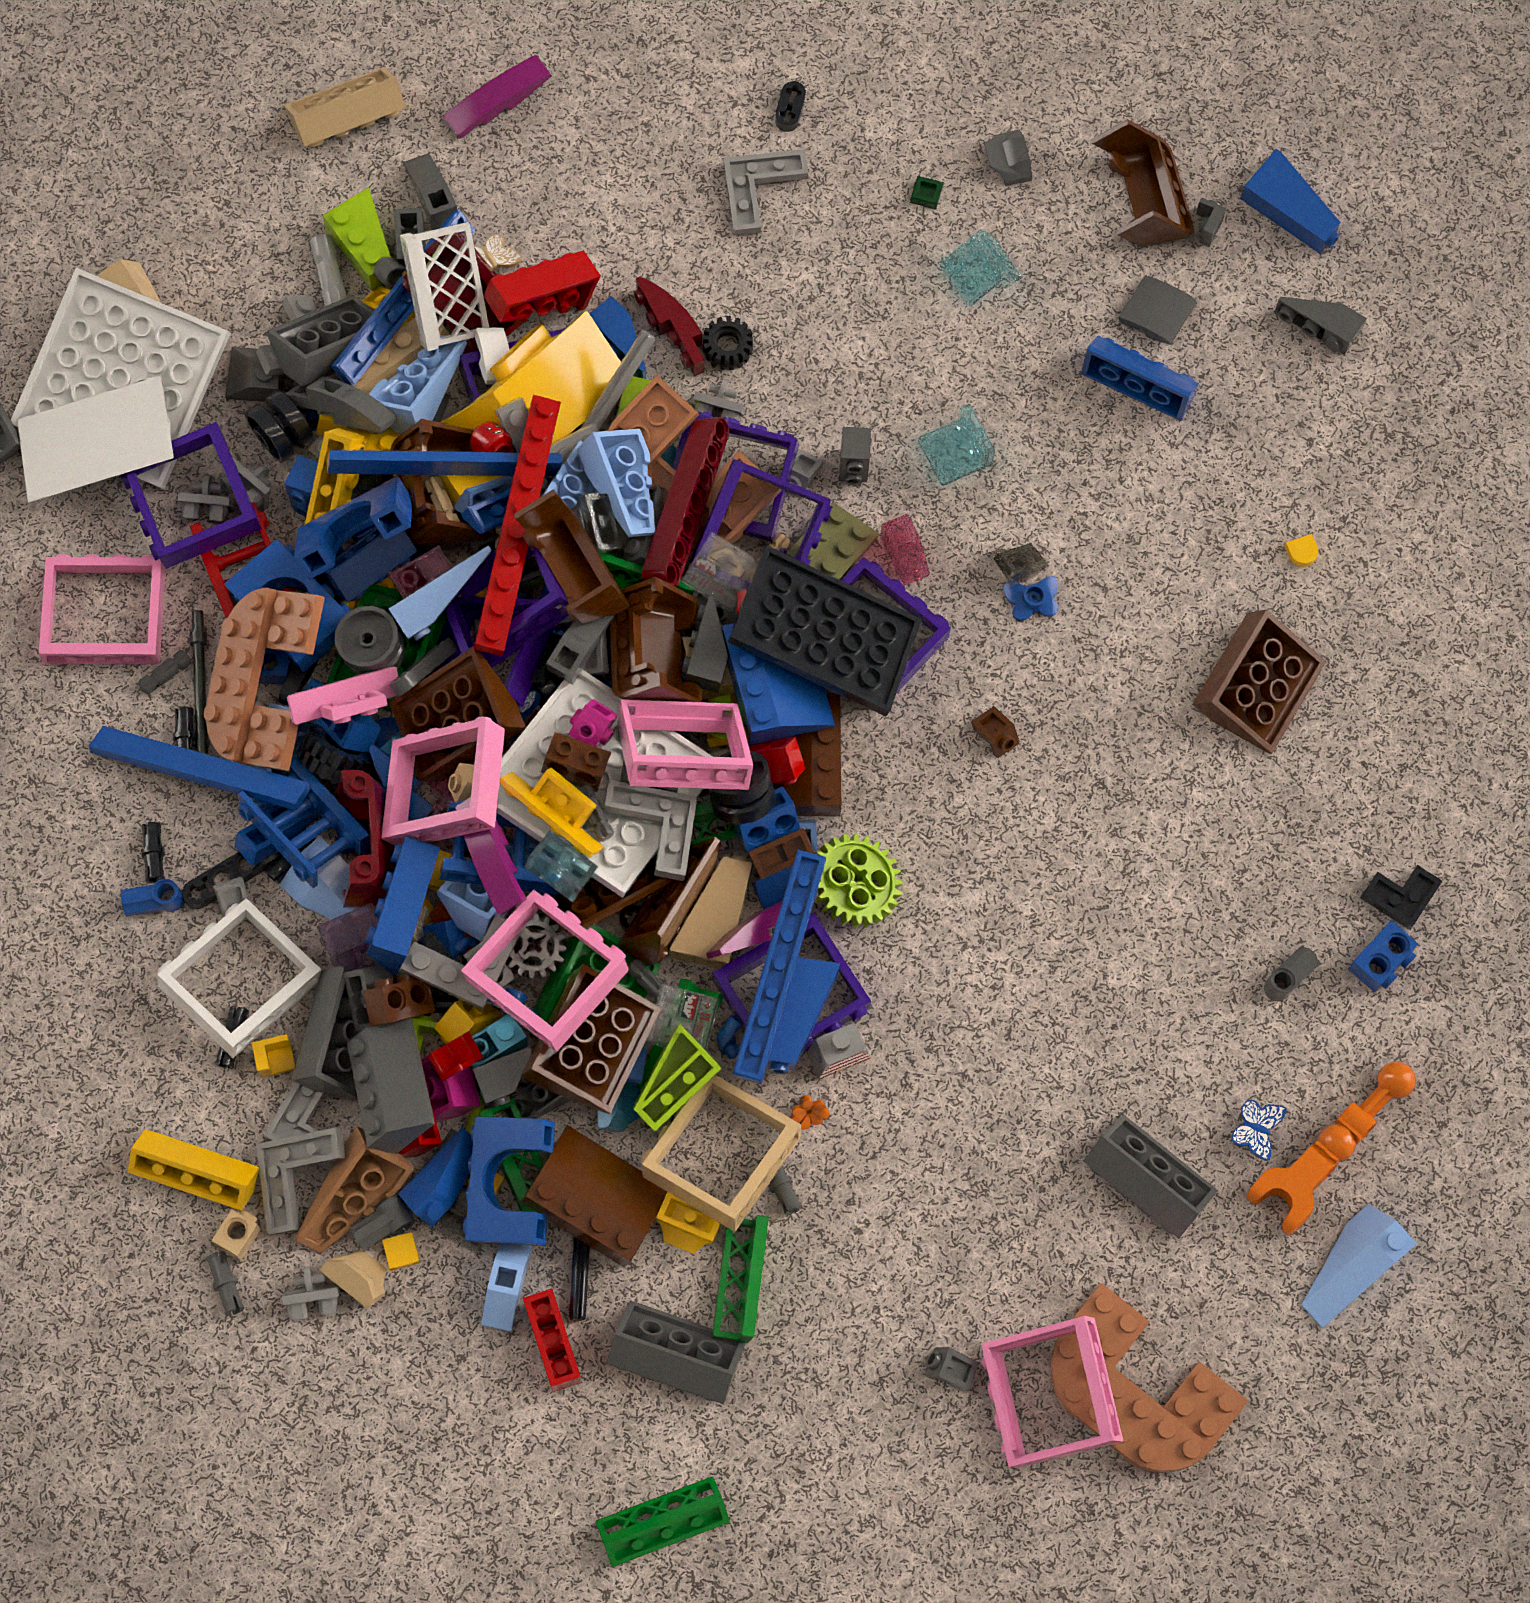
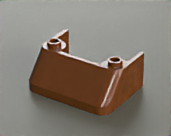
M1126 119L1091 139L1093 145L1107 152V164L1110 170L1124 177L1135 219L1116 230L1118 236L1142 247L1184 239L1194 233L1193 222L1174 155L1169 144L1163 138Z
M554 489L513 514L526 531L522 535L531 550L537 548L543 555L566 594L569 604L565 606V609L574 622L579 620L583 624L620 613L630 606L581 522Z

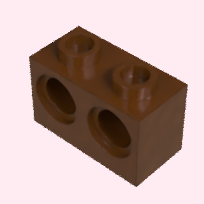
M554 732L541 773L544 774L547 769L553 768L571 784L580 787L590 785L597 793L611 752Z
M804 828L750 851L749 855L760 879L792 866L797 849L815 853Z
M409 974L397 976V983H393L392 978L375 981V988L363 990L370 1026L435 1012L430 984Z

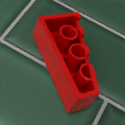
M584 250L576 253L570 252L551 261L544 260L538 265L528 268L521 267L515 272L494 276L490 279L483 297L500 323L527 319L532 313H537L539 317L547 316L551 310L555 309L559 313L569 312V307H576L580 311L586 309L601 275Z

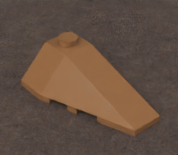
M358 1126L344 1144L345 1158L334 1161L295 1236L297 1242L320 1253L350 1231V1226L363 1215L366 1217L374 1211V1207L382 1200L395 1195L414 1169V1166L399 1153L394 1154L368 1148L364 1129Z

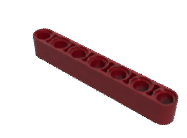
M722 417L696 419L691 426L642 569L643 581L657 577L674 587L678 586L729 437L728 423Z

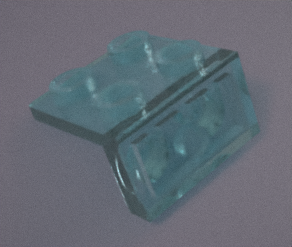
M982 229L940 263V267L967 306L974 305L1001 281L1005 280L1014 284L1022 278L996 238Z
M970 404L960 408L958 420L918 438L925 456L940 484L943 486L993 464L995 449Z

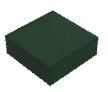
M917 176L910 203L937 209L944 182Z

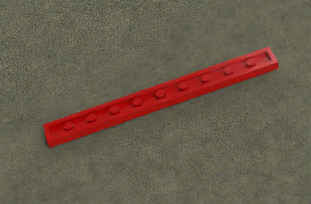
M534 394L532 396L473 648L475 650L503 656L528 549V544L522 536L526 531L513 514L540 497L560 409V401Z

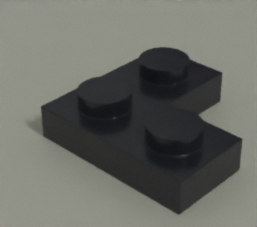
M1417 865L1402 888L1377 872L1360 898L1411 930L1441 885L1442 880Z

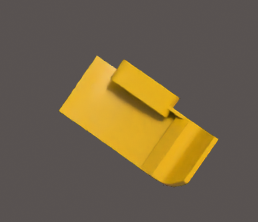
M587 310L554 337L549 334L543 324H540L526 333L490 368V371L498 380L490 389L469 406L440 423L474 430L478 425L493 421L502 427L494 410L520 397L523 398L529 411L534 394L561 402L552 443L572 433L586 420L621 362Z

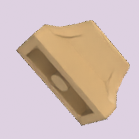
M363 1250L347 1255H337L327 1260L320 1269V1272L366 1308L378 1302L385 1294L384 1280L387 1268L368 1253L363 1252Z

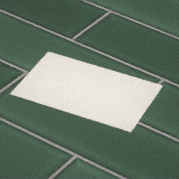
M161 375L17 420L28 503L174 458Z

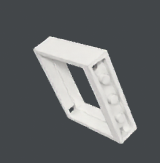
M246 898L240 904L235 903L228 908L225 917L218 923L212 922L209 924L197 941L187 943L176 959L166 961L158 970L157 982L158 987L234 1058L318 984L321 968ZM247 918L302 971L230 1033L175 979Z

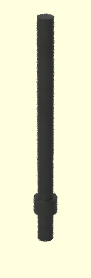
M194 610L192 611L190 646L193 647L196 752L208 755L207 726L204 718V709L206 707L205 646H207V632L204 631L203 611Z

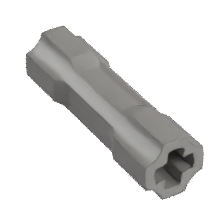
M329 234L314 236L310 240V245L323 291L324 305L327 306L346 298L347 295L342 283L333 236Z

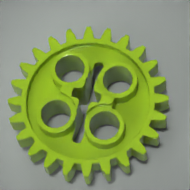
M846 833L839 839L833 837L829 844L825 843L820 848L821 851L816 853V855L826 857V862L817 890L819 896L815 899V903L824 902L825 906L822 912L831 910L833 912L831 920L836 919L838 916L842 917L841 922L843 926L850 920L852 921L853 928H857L861 922L865 928L871 925L872 921L878 924L883 920V917L886 918L892 913L891 910L898 905L895 899L902 895V892L895 889L903 884V881L895 879V876L901 872V869H893L891 866L895 863L896 858L887 859L886 855L889 849L880 851L879 841L873 845L869 844L870 838L868 835L862 841H860L858 833H855L850 839ZM851 856L858 860L859 865L853 863ZM832 874L839 878L840 883L834 881ZM871 878L877 880L879 887L873 884ZM852 896L857 897L861 905L855 903Z

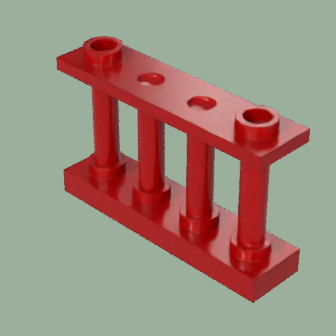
M252 502V505L262 527L259 532L263 541L221 557L219 554L214 556L212 550L201 554L225 618H228L236 604L233 605L230 598L232 595L224 585L229 579L223 580L220 572L225 570L224 567L257 556L271 544L265 527L269 526L264 510L258 512L255 502ZM200 522L190 525L193 535L204 531ZM284 588L281 591L296 592V589Z

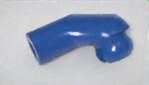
M735 1015L729 1017L717 1034L719 1051L729 1059H735L740 1049V1046L736 1044L735 1034L741 1028L743 1022Z

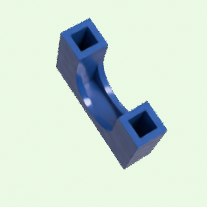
M397 476L298 528L294 558L309 580L335 566L336 553L340 546L359 531L376 525L383 538L387 540L411 527L412 498L400 478Z
M276 539L225 582L224 585L237 602L250 592L261 588H271L274 590L298 588L306 591L308 594L325 597L313 655L285 652L304 673L335 646L336 628L340 620L351 609L344 602L339 605L333 599L336 594L325 582L320 585L315 580L316 577L309 580L294 558L295 550L289 544L283 546Z
M475 1117V1124L471 1128L472 1155L468 1161L470 1185L466 1190L468 1210L467 1217L463 1223L465 1241L546 1246L548 1215L537 1212L508 1211L496 1198L494 1177L500 1164L512 1154L519 1152L553 1153L555 1122L532 1118Z

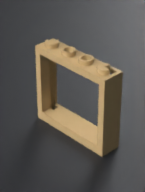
M714 1075L687 1103L683 1104L675 1112L674 1121L670 1126L665 1125L655 1147L653 1149L649 1148L644 1153L641 1159L643 1178L735 1232L801 1139V1124L719 1076ZM711 1092L781 1132L730 1206L659 1165Z

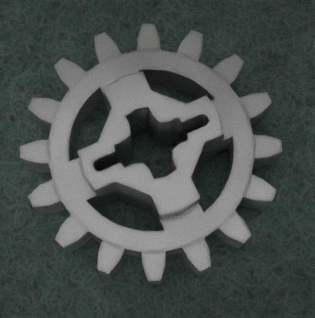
M536 913L532 920L528 921L523 927V931L518 939L520 950L515 954L513 949L509 956L511 962L508 965L509 969L515 966L518 968V977L523 972H528L529 980L533 979L535 973H538L542 979L546 976V969L552 973L556 971L553 962L562 963L563 958L558 953L565 952L566 946L559 945V942L564 940L565 935L556 934L559 928L558 924L552 927L548 925L550 917L547 916L542 922L539 921V916ZM535 927L543 931L541 933L530 932L528 928ZM543 939L537 949L539 953L533 950L523 955L529 945L528 941L535 943ZM550 939L553 943V953L551 957L549 956V953L546 950L547 942ZM526 960L536 961L539 966H529L524 964Z

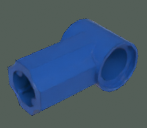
M161 879L152 885L124 889L121 893V903L126 917L161 910L174 912L179 910L184 903L182 891L170 879ZM173 890L174 895L172 898L163 901L162 896L164 893Z

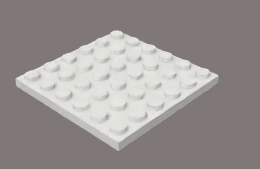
M75 268L13 413L11 422L14 426L18 427V419L161 375L171 441L188 434L231 333L151 298ZM177 459L139 474L137 477L164 489Z
M583 669L573 685L563 680L503 756L500 778L510 772H514L534 788L543 776L541 769L554 732L573 738L568 735L573 727L570 724V720L579 708L582 710L588 702L595 699L616 714H619L621 698L615 696L610 687ZM618 717L611 727L614 733L605 746L602 744L598 746V748L611 752L598 792H595V798L599 800L602 808H604L609 779L620 781L624 755L617 726ZM633 729L638 754L713 757L675 731ZM499 784L496 813L622 898L658 851L661 822L604 811L608 819L607 822L614 831V836L606 841L599 840L594 832V826L587 819L582 829L603 845V849L591 858L581 855L573 848L572 843L566 838L556 835L550 829L549 824L543 819L532 815L527 810L525 804L509 796L504 791V787ZM572 784L577 789L581 788L580 786ZM678 788L677 793L698 798L704 788Z

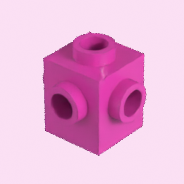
M593 699L582 710L579 708L570 720V724L573 727L568 735L595 747L601 744L605 746L614 733L611 727L618 714Z

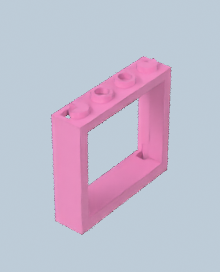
M66 554L46 557L39 655L43 663L160 664L166 568L161 560L155 561L153 555L129 558L121 554L112 557H100L94 554H87L83 557H71ZM56 573L152 574L148 642L51 643Z
M620 700L617 726L630 786L749 790L753 762L738 704ZM723 710H732L731 716H729V712H723ZM633 729L726 733L732 757L641 755L637 752Z
M477 717L473 721L453 723L452 726L440 729L432 728L428 732L408 734L403 738L392 740L381 839L394 846L396 844L401 845L405 836L430 843L495 828L505 729L493 722L491 718ZM477 741L470 807L408 821L415 756Z
M533 890L526 897L527 900L517 907L464 966L461 972L469 984L557 1052L629 969L624 959L626 955L614 945L609 948L602 942L604 939L597 931L592 928L586 930L579 925L581 921L572 912L567 910L564 913L557 908L558 903L550 895L545 893L542 896ZM539 909L609 962L553 1027L483 973Z
M1082 1316L981 1344L984 1360L981 1362L984 1369L988 1372L990 1381L987 1385L988 1393L991 1400L995 1403L997 1412L994 1415L995 1425L998 1431L1001 1432L1003 1439L1001 1452L1005 1453L1009 1467L1021 1468L1124 1442L1095 1318ZM1076 1333L1100 1436L1026 1455L1003 1352Z

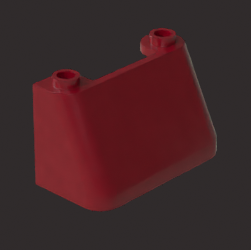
M462 232L454 233L448 244L459 251L465 242L464 234ZM446 235L440 236L438 238L443 240ZM435 240L424 253L432 257L440 242ZM445 246L437 261L448 268L457 253ZM466 249V251L464 252V255H466V256L468 257V252H467V249ZM475 249L484 296L490 279L497 274ZM425 257V262H426V265H427V263L429 262V259H427V258ZM461 257L453 272L465 278L471 269L470 262ZM434 263L428 272L429 280L438 284L446 270ZM407 270L402 273L404 278L402 284L411 293ZM450 274L442 288L454 295L462 281ZM471 277L469 282L474 285L473 278ZM430 285V287H431V292H433V290H434L435 287H433L432 285ZM466 285L458 299L470 305L476 296L475 289ZM439 291L433 300L434 307L443 312L451 298ZM484 298L489 328H504L507 337L527 321V319L500 323ZM455 302L447 316L459 322L467 308ZM477 304L474 309L479 312ZM472 312L463 326L469 330L482 328L480 316ZM445 318V323L453 331L456 325ZM475 337L466 339L467 345L463 354L479 350Z
M342 770L336 793V800L358 823H367L370 841L369 855L357 856L349 865L348 886L342 892L343 908L376 907L378 899L385 898L387 890L383 889L382 885L387 871L393 872L395 863L390 861L395 846L381 839L387 790L368 773L361 770Z

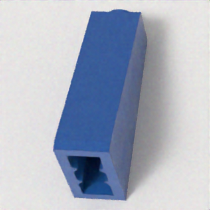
M1275 149L1246 183L1240 199L1321 254L1326 246L1332 248L1340 235L1337 231L1341 222L1282 152Z
M798 957L767 1064L771 1072L786 1074L788 1070L795 1071L837 980L840 963Z

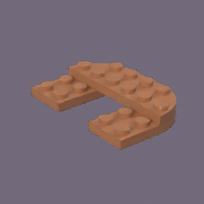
M656 375L617 416L608 431L641 430L650 453V463L648 464V476L652 480L650 488L654 486L660 487L664 506L676 471L660 456L699 416V413ZM739 450L715 476L690 552L695 551L732 459L734 458L758 468ZM742 472L710 552L728 547L727 545L733 544L742 537V532L782 491L781 488Z
M261 588L244 596L233 608L228 618L223 621L222 633L210 681L207 705L204 709V718L210 741L215 750L224 758L244 764L289 771L299 724L292 723L290 710L254 705L265 649L313 655L325 597L315 594Z
M1101 1283L1073 1319L1082 1316L1095 1318L1124 1441L1109 1446L1122 1455L1126 1462L1144 1471L1164 1473L1178 1472L1189 1468L1211 1451L1216 1442L1247 1404L1248 1400L1199 1361L1164 1407L1114 1368L1150 1321ZM1073 1333L1058 1337L1050 1359V1372L1054 1393L1061 1406L1073 1419L1076 1418L1093 1433L1100 1436L1077 1334Z

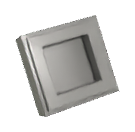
M242 877L213 886L222 915H225L228 908L233 904H240L246 898L249 900Z

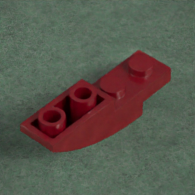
M641 276L636 278V290L633 293L638 305L645 306L647 310L645 316L650 327H656L660 335L668 333L671 344L674 347L678 345L682 352L680 359L685 369L690 368L694 376L703 373L704 358L698 349L702 345V332L695 320L663 288Z

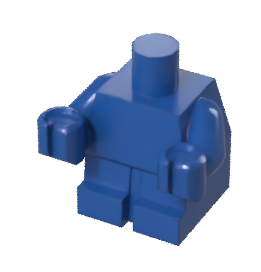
M453 920L422 926L427 947L456 962V956L465 954L467 948H474L479 944V940L473 936L466 937L464 931L460 930Z

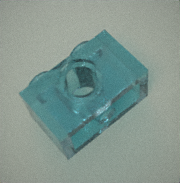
M550 830L534 849L524 866L572 902L587 885L598 868L596 864Z

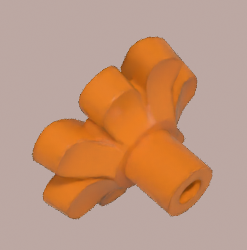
M804 1095L800 1098L801 1105H795L792 1108L790 1118L798 1123L800 1122L801 1130H806L810 1128L811 1123L813 1125L822 1124V1119H827L830 1116V1112L824 1101L817 1100L812 1102L811 1096Z

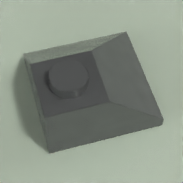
M232 347L225 399L265 402V398L275 390L279 389L283 392L285 374L266 376L256 354L258 349Z
M530 1047L473 1069V1076L486 1105L492 1103L495 1108L511 1101L509 1096L515 1093L522 1078L521 1074L532 1054Z

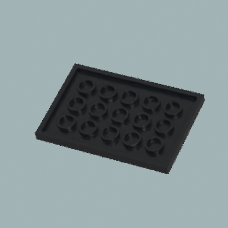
M766 545L759 557L728 643L886 717L891 711L922 619Z

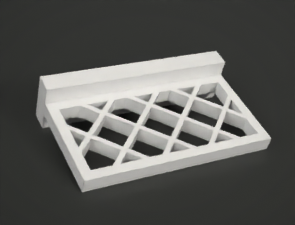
M466 222L414 235L411 233L400 235L421 345L427 351L439 349L438 346L474 338L476 329L469 330L463 326L472 312L480 316L482 328H489L470 224ZM464 231L465 242L458 251L449 245L448 241L454 233ZM446 235L443 240L438 238L440 236ZM434 238L440 242L432 257L424 253L422 240ZM445 246L457 253L448 268L437 261ZM466 249H467V252H468V257H467L466 255H464V252L466 251ZM425 257H426L427 259H429V262L427 263V265H426V262H425ZM461 257L470 262L471 269L465 278L453 272ZM434 263L446 270L438 284L430 281L428 277V272ZM450 274L462 281L454 295L442 288ZM471 277L473 278L474 285L469 282ZM430 285H432L433 287H435L434 290H433V292H431V287H430ZM466 285L475 289L476 296L470 305L458 299ZM439 291L451 298L443 312L435 308L433 303ZM455 302L467 308L459 322L447 316ZM477 304L479 312L474 309ZM436 313L440 314L438 319L436 318ZM445 318L456 325L451 335L440 337L439 327Z

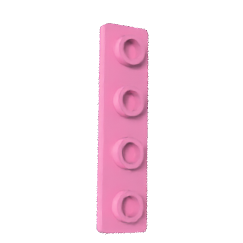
M390 666L288 695L287 701L292 723L300 724L323 717L337 724L348 722L351 720L352 715L359 713L362 716L377 713L378 708L387 706V698L397 696L389 685L398 677L397 668Z

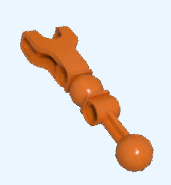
M1401 1061L1389 1062L1384 1065L1378 1073L1377 1081L1379 1086L1360 1106L1355 1102L1351 1103L1336 1119L1335 1124L1328 1125L1322 1129L1318 1135V1140L1293 1165L1288 1168L1275 1167L1267 1169L1251 1186L1246 1198L1255 1205L1268 1196H1279L1285 1199L1289 1205V1214L1284 1218L1281 1230L1287 1236L1293 1235L1309 1219L1313 1211V1191L1329 1176L1340 1161H1344L1352 1156L1356 1145L1377 1124V1121L1374 1119L1375 1115L1391 1099L1404 1098L1412 1093L1415 1088L1416 1078L1409 1065Z

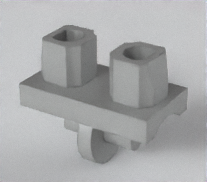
M723 379L721 386L710 384L709 392L718 394V397L695 391L693 400L696 402V411H706L712 414L713 408L723 410L722 418L731 417L739 420L740 415L744 416L746 407H744V404L726 400V397L736 399L738 391L729 389V380Z
M234 458L233 460L251 503L255 502L256 507L260 506L265 510L270 505L268 497L271 493L269 487L272 483L267 479L269 469L264 465L257 469L252 465L245 468ZM225 474L220 479V484H222V490L231 495L233 490Z
M204 475L203 482H193L192 489L202 491V494L178 492L177 501L182 502L183 518L199 520L201 505H210L209 520L226 522L229 507L233 508L234 499H230V497L211 495L212 492H222V484H214L212 475Z
M304 1267V1276L293 1278L294 1287L306 1286V1288L284 1291L282 1303L287 1305L291 1320L307 1318V1302L318 1300L320 1315L335 1314L337 1312V1297L340 1294V1287L335 1283L314 1286V1284L325 1283L324 1274L312 1275L311 1267Z

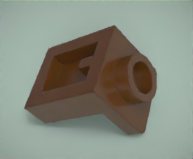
M995 706L971 722L973 730L990 744L993 755L997 758L1011 751L1019 744L1015 725Z

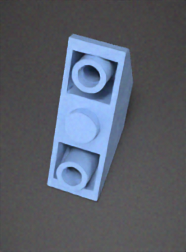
M500 1244L487 1287L482 1326L512 1332L533 1245Z

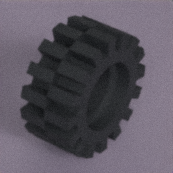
M726 316V321H723L722 317H718L716 324L712 320L709 323V328H705L703 335V354L705 353L706 360H711V365L714 367L719 364L721 370H724L725 366H729V370H734V365L740 368L743 366V361L748 362L749 355H752L753 351L752 331L748 329V324L743 322L741 325L740 318L737 317L733 322L731 321V316ZM729 335L735 337L739 345L732 351H724L718 347L717 341L721 337Z

